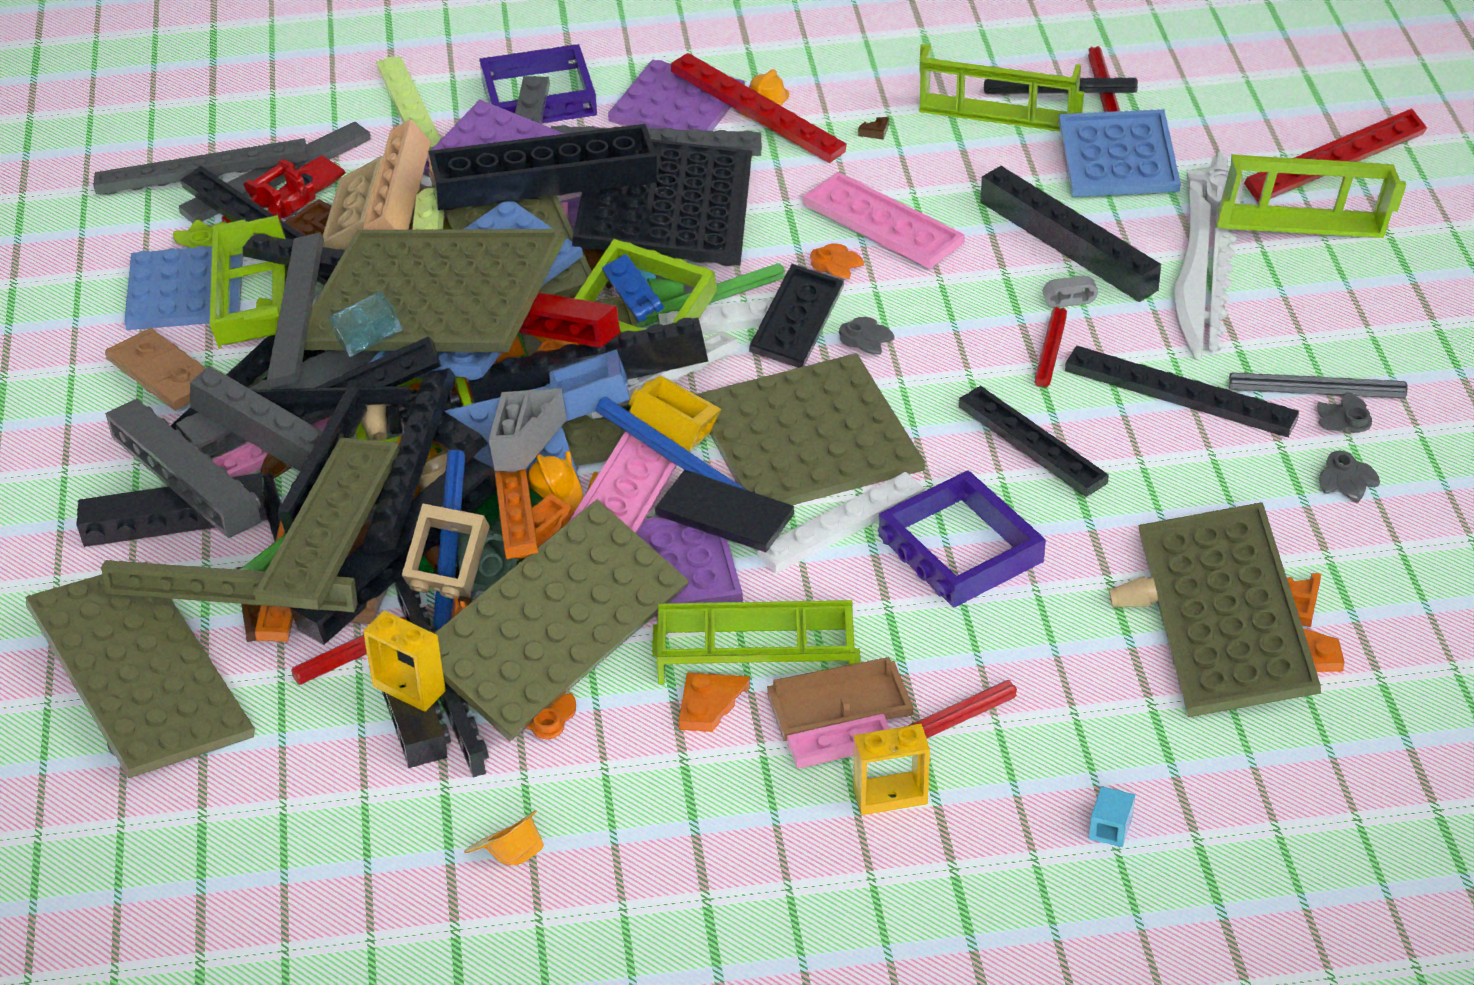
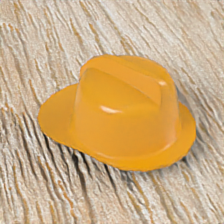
M771 69L766 74L756 75L750 81L749 88L780 106L789 98V91L784 88L783 80L777 76L775 69Z
M538 454L536 456L537 461L534 462L528 472L529 487L543 498H546L549 494L554 495L572 506L574 514L583 500V491L573 466L567 460L555 456L543 457L541 454Z
M537 809L514 825L472 844L464 850V853H470L484 847L500 863L519 865L526 862L544 847V842L532 819Z

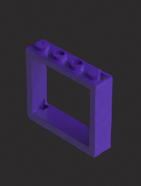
M579 44L479 58L481 80L487 102L515 113L518 100L499 102L494 80L577 68L584 90L548 95L542 123L597 115L596 93ZM569 60H574L575 63L569 64ZM588 103L589 108H583V104Z
M969 470L879 513V528L877 531L879 532L878 536L883 540V544L888 545L895 551L902 562H906L921 580L926 581L935 590L939 597L942 596L953 608L1044 562L1046 539ZM959 501H963L1013 548L956 576L906 528Z

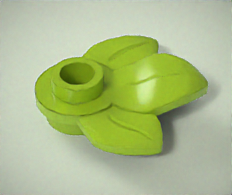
M195 220L188 231H174V241L180 245L188 246V248L212 246L213 226L209 227L202 221ZM224 221V222H220V223H217V224H215V225H213V226H217V225H221V224H226V222H225V221Z

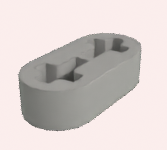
M1089 276L1050 280L1044 285L1042 290L1046 303L1052 308L1089 304L1098 295L1096 284Z

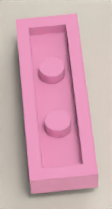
M884 714L787 735V746L796 768L799 769L853 756L854 735L890 729Z

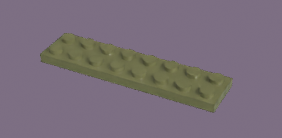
M340 437L254 592L256 603L303 609H320L392 470V463L397 458L400 450L399 443Z

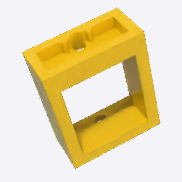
M661 375L651 382L647 381L641 390L636 389L628 402V405L631 406L630 413L688 451H691L711 433V429L715 425L721 408Z
M385 610L363 630L372 686L426 712L446 691L438 635ZM397 650L413 657L415 668L399 661Z
M922 724L854 735L853 791L861 816L928 804L930 748ZM912 756V771L867 779V763Z

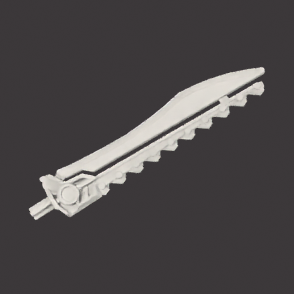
M1218 152V156L1213 155L1211 168L1187 171L1190 196V236L1185 261L1176 282L1174 293L1176 312L1181 330L1194 354V358L1197 360L1202 358L1204 323H1210L1208 351L1214 353L1217 350H1221L1224 346V342L1218 335H1222L1226 331V327L1220 322V319H1225L1228 315V311L1222 304H1226L1230 300V296L1224 289H1228L1232 285V281L1226 274H1230L1234 269L1227 260L1232 259L1236 255V252L1230 247V244H1234L1237 241V237L1231 232L1236 229L1216 228L1217 208L1220 206L1230 167H1227L1228 157L1223 156L1224 152ZM1243 176L1241 178L1238 193L1236 196V204H1241L1244 183ZM1213 214L1216 218L1211 307L1209 312L1205 311L1210 215Z

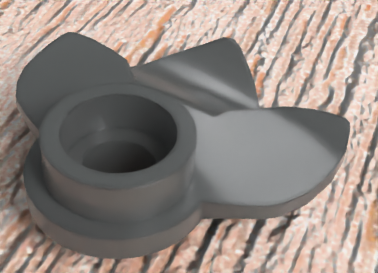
M871 317L855 318L851 322L843 323L839 328L840 341L844 345L859 347L862 351L881 355L882 348L880 344L895 339V335L888 327L877 324V320Z
M1349 392L1343 396L1341 405L1317 403L1318 414L1322 417L1319 420V424L1329 430H1349L1353 433L1365 432L1372 426V417L1369 410L1366 409V403Z
M1338 450L1328 456L1326 468L1320 473L1319 483L1324 493H1331L1339 489L1348 498L1359 503L1364 496L1366 486L1378 487L1380 485V478L1370 465L1356 461L1346 451Z

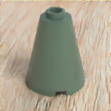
M491 529L488 530L472 591L475 592L486 591L517 565V561L520 563V558L506 559L503 535ZM460 532L456 563L459 573L470 534Z

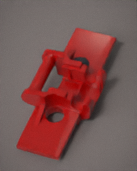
M323 155L295 170L293 163L281 159L278 161V165L254 180L249 179L244 182V188L252 196V201L262 208H268V212L274 216L278 215L279 219H282L315 200V194L339 180L346 172ZM281 175H285L286 184L279 190L268 184ZM221 217L223 222L231 223L226 217Z

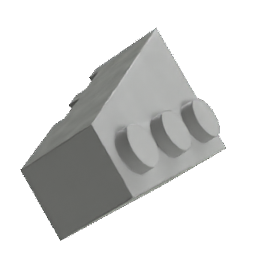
M562 388L501 392L488 439L494 471L516 472L526 469L565 423L567 417Z

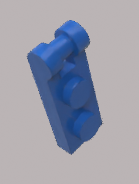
M627 254L602 267L604 275L638 323L646 320V316L654 311L657 314L664 310L659 297L650 288Z

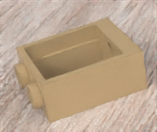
M422 504L402 577L410 585L409 588L421 593H428L429 590L439 591L442 596L454 599V596L459 599V596L470 598L490 527L484 515ZM430 527L470 534L458 579L418 571Z

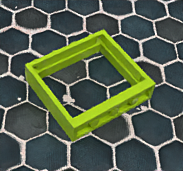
M613 239L575 296V299L595 302L608 282L602 267L625 254L628 255L637 269L695 287L672 323H676L682 318H700L718 289L715 272L706 267H699L679 258L674 259L657 251L635 246L630 242ZM619 321L620 333L624 331L636 332L645 330Z

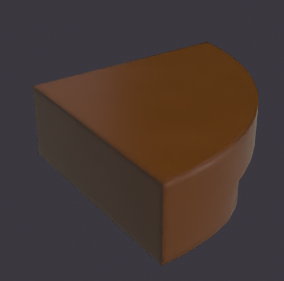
M877 117L876 121L862 123L858 128V136L884 140L889 127V117Z
M268 453L263 461L260 473L262 475L269 473L273 478H276L291 469V466Z

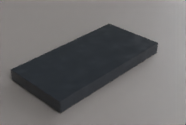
M791 264L749 345V352L797 368L804 367L844 288V280Z
M684 470L656 505L655 515L766 553L794 515V506Z

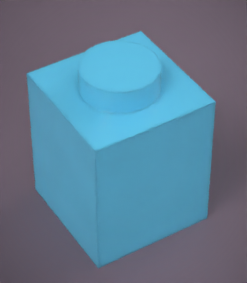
M1101 786L1091 815L1089 839L1123 848L1133 818L1135 794Z

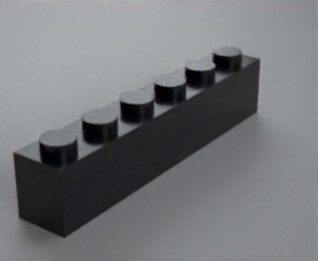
M262 473L232 477L234 480L238 479L250 493L254 492L261 504V509H259L261 521L268 520V493ZM168 486L78 500L76 526L84 547L215 528Z

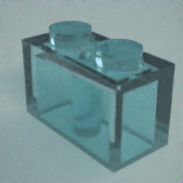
M381 291L328 317L338 342L349 357L403 330L394 307Z

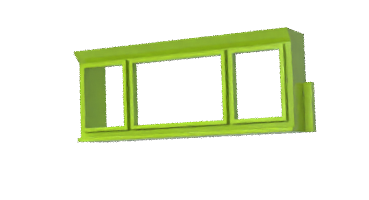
M920 45V113L1060 132L1059 114L1083 113L1084 92L1079 91L1081 65L1079 64L1075 65L1072 77L932 59L931 45ZM930 72L957 75L956 96L930 93ZM966 76L1029 84L1028 106L965 98ZM1038 86L1069 90L1067 111L1037 108Z
M1231 154L1229 173L1220 206L1217 208L1216 228L1384 238L1392 212H1398L1407 184L1406 181H1400L1394 164ZM1242 171L1267 172L1258 205L1235 203ZM1277 173L1343 177L1334 208L1269 206ZM1353 177L1384 179L1373 212L1343 210Z
M278 215L246 222V219L213 226L209 324L218 349H222V345L276 335L287 278V265L267 261L231 269V256L242 254V247L254 233H264L268 236L286 239ZM273 270L272 304L229 314L230 279Z
M853 600L658 604V624H653L652 657L657 656L658 685H665V664L848 661V665L861 662L860 648H855ZM806 630H846V646H807ZM796 631L797 647L715 648V632ZM705 632V648L666 649V633Z

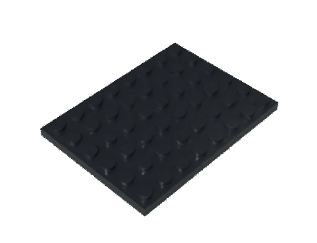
M651 139L657 155L656 183L624 186L617 189L593 190L591 192H582L572 237L573 247H581L583 250H607L613 239L622 242H630L647 250L657 251L674 259L692 260L696 263L712 262L723 266H740L752 151Z

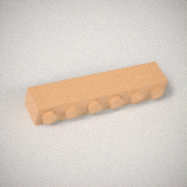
M412 119L390 130L363 230L409 229L415 207L416 194H418L431 144L428 137Z

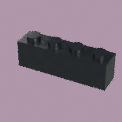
M397 650L398 660L415 668L413 657ZM382 691L408 768L448 758L446 744L451 743L447 724H440L439 720H442V713L438 700L424 712Z

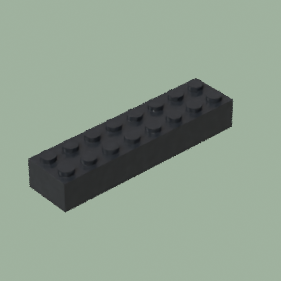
M646 124L428 151L430 179L438 210H453L461 207L537 199L554 195L562 196L570 193L591 192L593 190L609 188L617 189L624 186L645 185L657 182V155Z

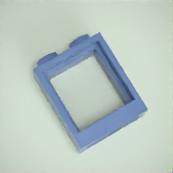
M617 349L549 372L550 383L546 384L547 389L562 388L566 421L596 412L597 404L604 397L609 398L616 404L630 400L627 375Z

